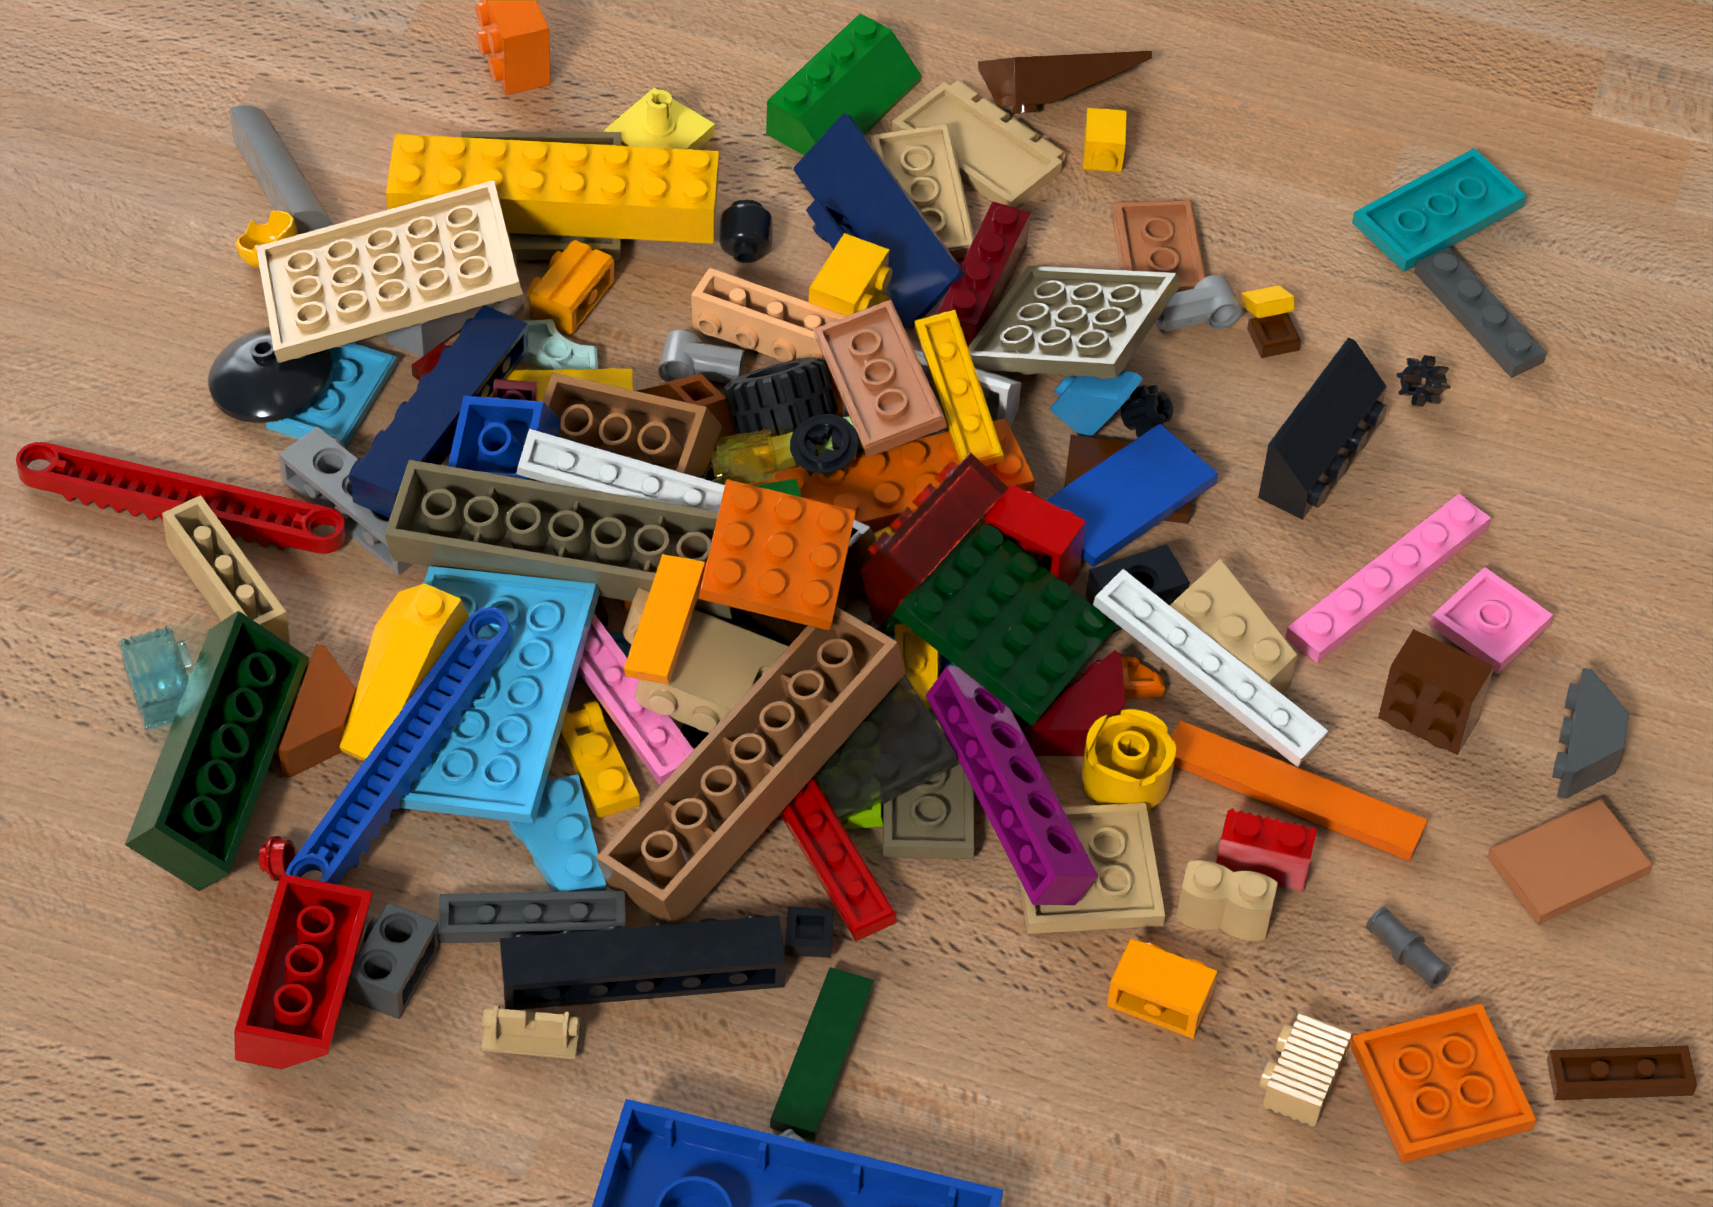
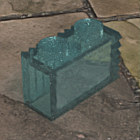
M168 626L163 630L157 629L155 632L140 633L137 637L122 638L119 641L122 661L145 730L172 724L191 675L187 674L185 668L191 666L185 641L176 642L172 628Z

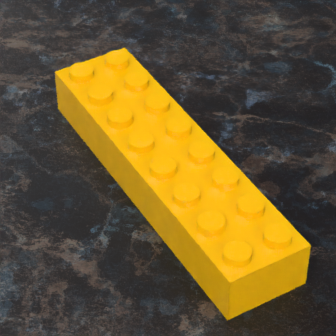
M395 134L386 188L387 210L494 180L508 233L714 244L719 151Z

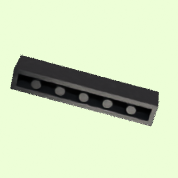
M756 914L745 918L728 920L707 918L692 923L672 924L660 922L652 926L626 928L623 926H613L605 930L583 932L566 930L559 934L535 936L531 934H518L511 938H500L505 1009L509 1010L784 987L785 956L779 915L763 916Z

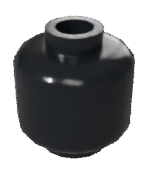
M745 199L732 203L730 207L723 211L720 218L719 242L722 250L741 263L754 262L758 257L768 253L772 246L773 219L770 212L762 204L754 200Z

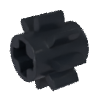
M1424 355L1421 361L1415 358H1408V367L1396 375L1400 378L1402 387L1398 392L1399 395H1413L1411 400L1413 406L1423 407L1426 401L1432 404L1441 403L1439 395L1445 389H1450L1451 387L1447 383L1445 375L1449 368L1446 366H1435L1436 358L1434 356ZM1422 378L1426 379L1425 384H1422Z
M1157 385L1136 387L1130 395L1131 399L1126 400L1121 406V418L1124 425L1129 430H1136L1137 437L1142 436L1158 424L1163 425V423L1169 422L1173 415V406L1169 396L1165 392H1158Z

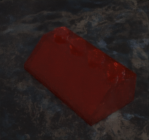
M971 452L959 465L952 459L935 477L940 483L937 489L929 483L912 501L918 509L913 512L907 507L890 525L896 532L890 536L884 531L867 549L873 557L861 568V573L872 618L877 625L880 626L896 610L906 596L927 578L1007 491L1008 487Z

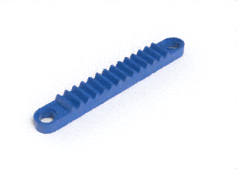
M485 607L475 611L468 617L289 864L286 875L302 877L309 871L317 870L322 872L321 882L339 885L349 869L358 866L359 855L362 852H368L372 838L379 837L380 826L382 823H389L390 812L392 809H399L401 797L409 795L413 780L419 781L423 766L429 767L433 752L439 753L443 738L449 739L453 724H460L463 710H470L471 699L474 696H480L481 685L484 682H490L491 671L513 640L512 627L503 611L494 607ZM488 624H496L501 627L499 633L491 639L484 640L478 637L480 629Z

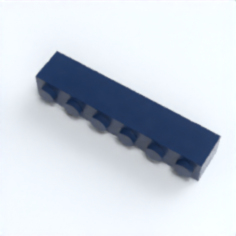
M486 305L482 306L474 318L466 320L461 329L460 336L452 346L448 345L444 348L438 364L430 374L425 373L422 376L416 392L408 402L404 401L400 404L395 413L394 420L386 430H380L372 443V448L364 458L356 460L349 473V482H351L354 503L390 518L408 461L414 460L441 465L451 453L463 396L493 398L494 379L507 380L529 351L528 323Z

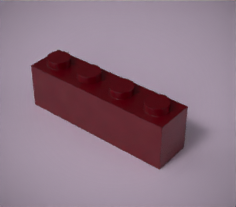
M992 201L960 266L964 271V275L958 282L951 284L937 314L952 310L956 311L967 347L998 307L1027 247L1030 212Z

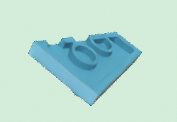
M579 775L547 780L535 823L508 821L510 830L517 840L522 841L534 859L535 866L553 892L606 891V882L595 858L598 855V850Z

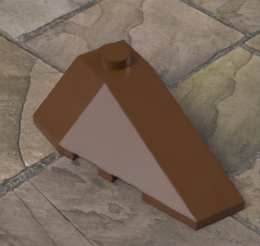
M1152 51L1013 57L978 61V70L998 107L1013 106V114L1037 112V104L1053 103L1152 59Z

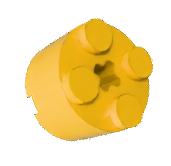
M1136 709L1121 710L1120 715L1107 718L1106 714L1096 720L1087 735L1082 767L1083 790L1087 798L1096 801L1100 805L1146 802L1148 813L1151 808L1159 804L1169 791L1176 755L1175 741L1168 734V727L1165 723L1148 712Z

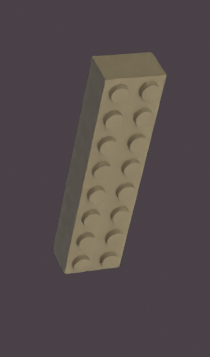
M409 460L385 531V537L394 561L428 567L434 566L596 583L600 592L599 596L633 602L638 588L650 592L662 554L707 563L718 512ZM697 599L694 609L708 615L732 619L735 608Z

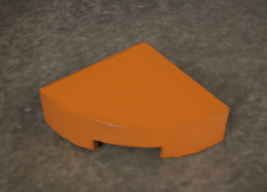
M1122 655L1125 699L1164 698L1165 686L1161 676L1139 663L1138 658Z

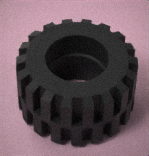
M804 358L768 366L741 375L724 387L737 438L745 436L747 440H759L794 432L801 422L809 417L819 414L834 415L839 410L827 364L823 359Z

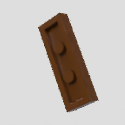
M1688 1045L1550 1050L1547 1057L1554 1100L1693 1096L1697 1087Z

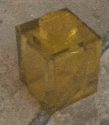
M770 429L720 437L716 446L717 450L711 451L715 477L722 476L724 485L726 479L744 484L776 479L778 468Z

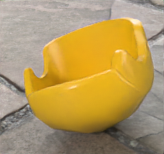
M275 210L270 212V217L266 224H257L254 220H251L246 233L239 236L235 243L237 254L249 266L260 269L256 247L298 235L295 219L289 212Z

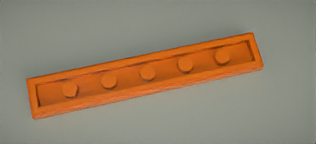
M1180 720L1171 735L1172 740L1176 744L1175 767L1410 862L1426 829L1428 820L1184 721Z

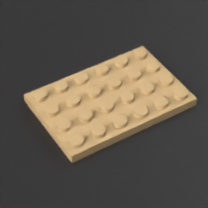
M494 180L256 247L273 350L278 363L299 359L309 354L334 347H342L348 343L373 336H381L391 331L423 324L430 320L455 313H463L469 309L523 295Z

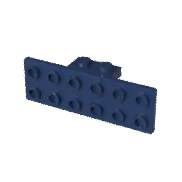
M843 113L794 166L795 173L814 198V201L806 211L815 223L813 225L815 233L822 240L829 243L833 250L844 233L889 249L888 267L892 268V277L887 287L886 295L890 296L903 326L911 330L915 327V320L924 318L948 292L951 284L958 282L963 277L964 271L850 115Z

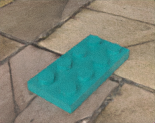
M1473 148L1355 211L1352 223L1405 272L1416 266V261L1451 247L1523 208L1527 195Z

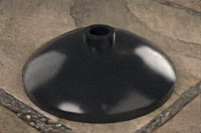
M270 327L249 332L230 343L214 360L209 371L208 386L214 403L228 416L252 423L274 422L295 416L315 404L324 395L332 381L334 365L329 349L309 354L299 359L278 363L273 350Z

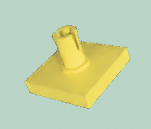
M653 88L604 129L603 132H621V146L698 150L715 135V123L674 100L667 91Z

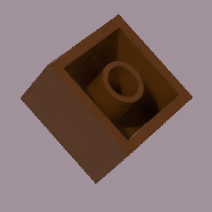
M1413 629L1391 664L1378 718L1388 722L1396 729L1405 730L1428 741L1437 748L1446 749L1458 755L1480 719L1494 666Z

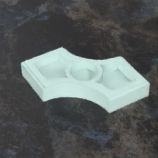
M553 319L524 321L528 323L529 351L521 362L534 364L544 370L598 369L597 348L569 341L557 331Z

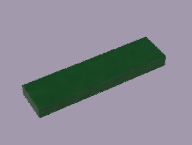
M829 967L771 1116L770 1128L782 1132L792 1129L798 1136L816 1141L873 991L874 980Z

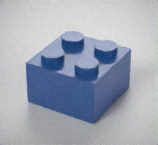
M463 396L448 466L538 481L516 474L528 431L532 429L558 437L561 420L544 402Z

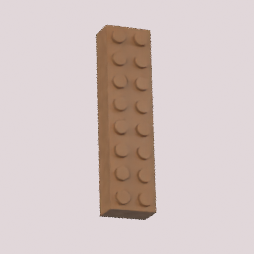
M835 606L830 630L807 626L595 857L608 887L614 891H625V898L662 922L682 923L907 673L898 642Z

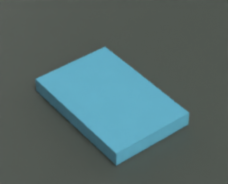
M354 342L342 347L329 349L333 360L334 372L332 381L324 395L311 407L295 416L279 421L267 422L266 428L300 439L315 427H319L330 437H337L347 448L397 367V357Z

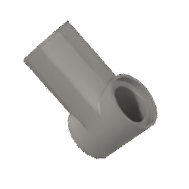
M1211 275L1199 281L1194 289L1175 293L1156 322L1160 331L1165 332L1207 323L1212 329H1224L1233 325L1240 318L1242 312L1227 279L1221 275Z
M675 330L666 337L658 373L664 381L701 373L708 381L728 384L733 379L742 375L745 350L705 344L692 332Z

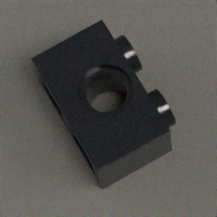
M1166 544L1089 569L1086 597L1090 604L1093 605L1095 596L1122 569L1169 606L1189 588L1190 581ZM1117 624V626L1114 628V630H1113L1112 632L1121 630V629H1123V628H1121V627Z

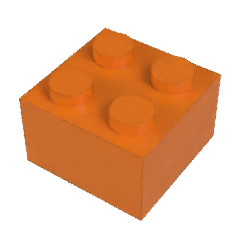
M480 0V3H476V16L482 28V31L476 33L478 47L482 55H488L491 77L494 82L500 81L505 95L551 85L549 27L537 1Z

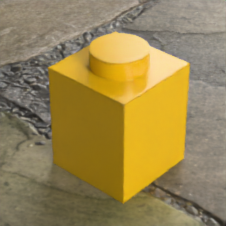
M1087 108L1082 169L1122 172L1126 145V110Z

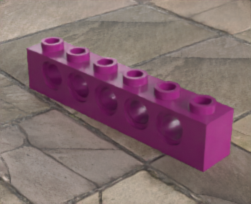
M947 666L925 696L1033 905H1076L1098 878V874L1011 709L958 666Z

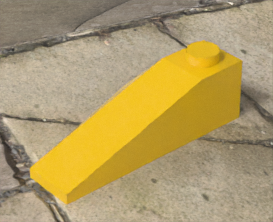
M425 583L397 593L375 625L340 743L342 752L365 761L468 619L469 615L462 599Z

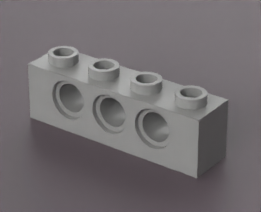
M315 427L279 454L281 478L284 484L308 503L330 507L339 511L345 521L346 534L398 576L413 565L411 563L394 561L385 537V531L390 518L353 502L349 473L358 458L347 451L344 444L337 437H330L319 427Z

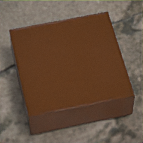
M1288 313L1248 320L1247 330L1261 358L1300 350L1301 340Z

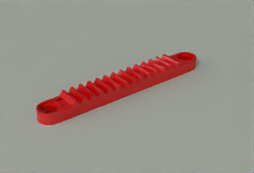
M46 442L27 444L20 449L16 456L19 478L25 485L62 494L69 502H72L75 497L79 498L83 505L88 506L90 501H92L100 509H104L109 505L117 513L127 509L132 516L137 517L140 512L144 513L148 520L153 521L157 516L163 521V512L201 495L233 539L240 535L247 543L257 539L265 547L269 543H274L282 551L287 546L319 554L335 552L345 543L346 528L343 515L330 507ZM38 459L46 460L50 463L47 468L39 471L31 470L27 467L32 461ZM319 525H330L336 529L328 536H318L312 532Z

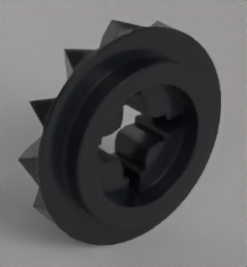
M819 414L809 417L796 427L791 436L790 451L796 466L804 468L810 476L814 473H821L828 478L831 472L837 470L845 472L847 464L851 460H856L859 445L857 432L850 422L840 416ZM832 436L831 442L834 450L826 449L823 454L818 456L816 444L824 445Z

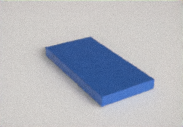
M1158 424L1045 501L1063 510H1069L1086 520L1082 558L1094 568L1215 485L1218 473L1163 425Z

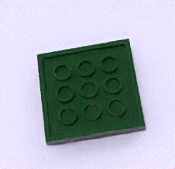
M980 517L906 596L892 615L1033 726L1106 640L1117 624L1037 562L1031 555L1023 551L997 528L986 525L984 523L985 520Z

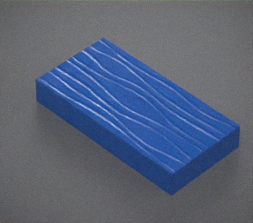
M626 1099L592 1207H1002L1003 1190Z

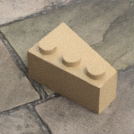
M1219 559L1170 606L1283 694L1291 686L1297 654L1223 561Z

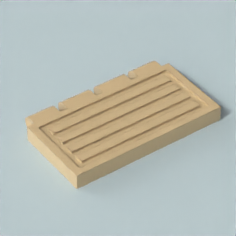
M959 80L951 85L943 82L892 121L891 132L949 123L961 181L990 201L1017 208L1060 174L1062 162L1066 157L1065 151L1045 138L1039 140L1038 133L1016 118L1009 120L1010 115L986 98L980 100V94Z

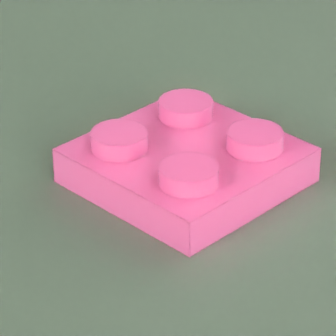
M1484 567L1432 614L1429 626L1471 656L1493 665V671L1499 674L1550 626L1553 614Z

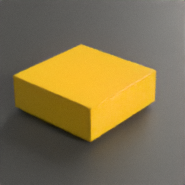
M1280 285L1241 293L1242 306L1257 318L1293 312L1292 310H1295L1294 296Z

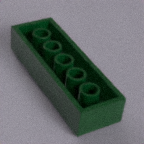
M240 611L235 612L209 629L125 842L127 847L198 891L230 873L309 661L308 656Z

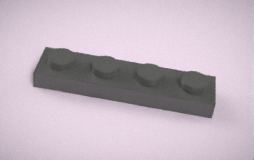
M1449 247L1416 261L1414 273L1511 378L1544 363L1547 352Z
M625 891L440 894V943L500 942V938H511L518 934H531L535 936L559 934L566 930L583 932L605 930L613 926L626 927Z

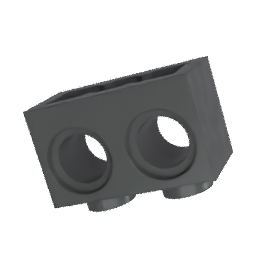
M387 903L380 917H374L369 922L364 935V945L359 954H356L347 986L349 1001L400 1019L440 948L438 921ZM396 940H406L405 942L401 943L393 942ZM376 976H386L383 979H372Z

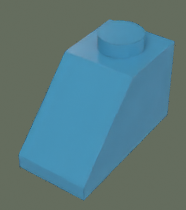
M1121 371L1117 378L1098 379L1097 377L1090 376L1064 377L1054 389V392L1059 397L1049 410L1080 436L1092 437L1125 403L1143 378L1137 373Z

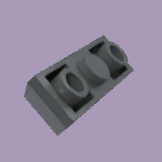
M1588 668L1582 669L1578 684H1569L1564 708L1572 710L1571 718H1563L1558 743L1566 744L1565 753H1557L1552 778L1560 779L1557 797L1565 799L1616 774L1625 745L1630 713L1594 671Z

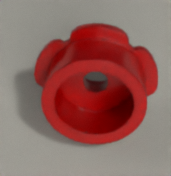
M275 836L270 837L267 843L260 847L259 866L263 872H267L270 875L271 880L278 881L281 874H286L289 864L296 856V848L293 841Z

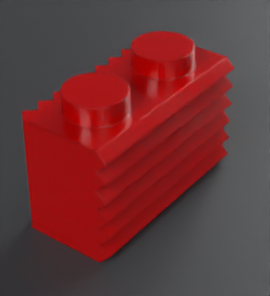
M1231 808L1227 810L1216 863L1228 868L1232 872L1252 871L1261 873L1274 879L1278 883L1277 886L1303 892L1317 830L1314 827L1308 829L1305 824L1302 826L1297 825L1296 822L1289 824L1287 820L1280 822L1278 818L1271 820L1269 816L1262 818L1260 814L1254 816L1251 812L1245 814L1242 810L1236 812Z

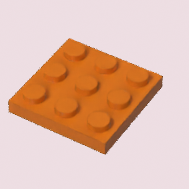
M726 479L698 599L830 630L856 511Z
M1482 1003L1352 1035L1349 1046L1401 1163L1534 1129L1536 1117Z

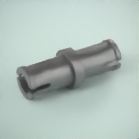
M1386 907L1380 908L1369 918L1366 929L1378 937L1392 951V958L1398 964H1406L1431 989L1438 987L1446 980L1451 972V967L1424 944L1425 938L1418 931L1411 932Z

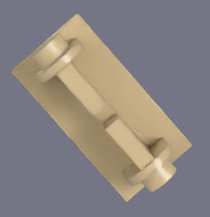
M494 1005L493 1009H484L482 1022L484 1033L481 1051L575 1059L581 1017L570 1016V1012L565 1011L564 1015L500 1009L499 1005Z

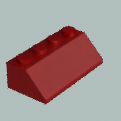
M286 874L280 875L234 1030L236 1061L284 1069L329 1054L373 891Z

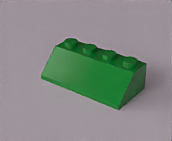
M859 13L767 100L766 134L805 155L839 117L846 113L854 119L865 135L921 81V74L891 29Z

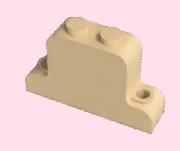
M638 588L623 629V635L630 644L633 643L649 595V591ZM694 609L670 684L639 679L635 689V698L646 709L654 711L659 715H669L674 720L695 727L700 731L710 733L789 646Z

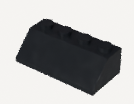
M1347 338L1268 444L1258 498L1302 520L1312 506L1320 507L1328 493L1331 480L1338 481L1342 477L1348 465L1350 454L1352 452L1358 454L1366 442L1369 428L1371 426L1377 428L1387 411V405L1383 403L1387 386L1355 340Z

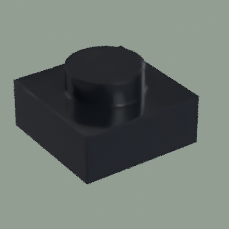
M788 906L785 955L831 958L834 909Z

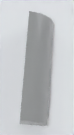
M242 105L231 107L233 141L274 210L289 212L293 216L298 235L333 225L266 113L254 106Z

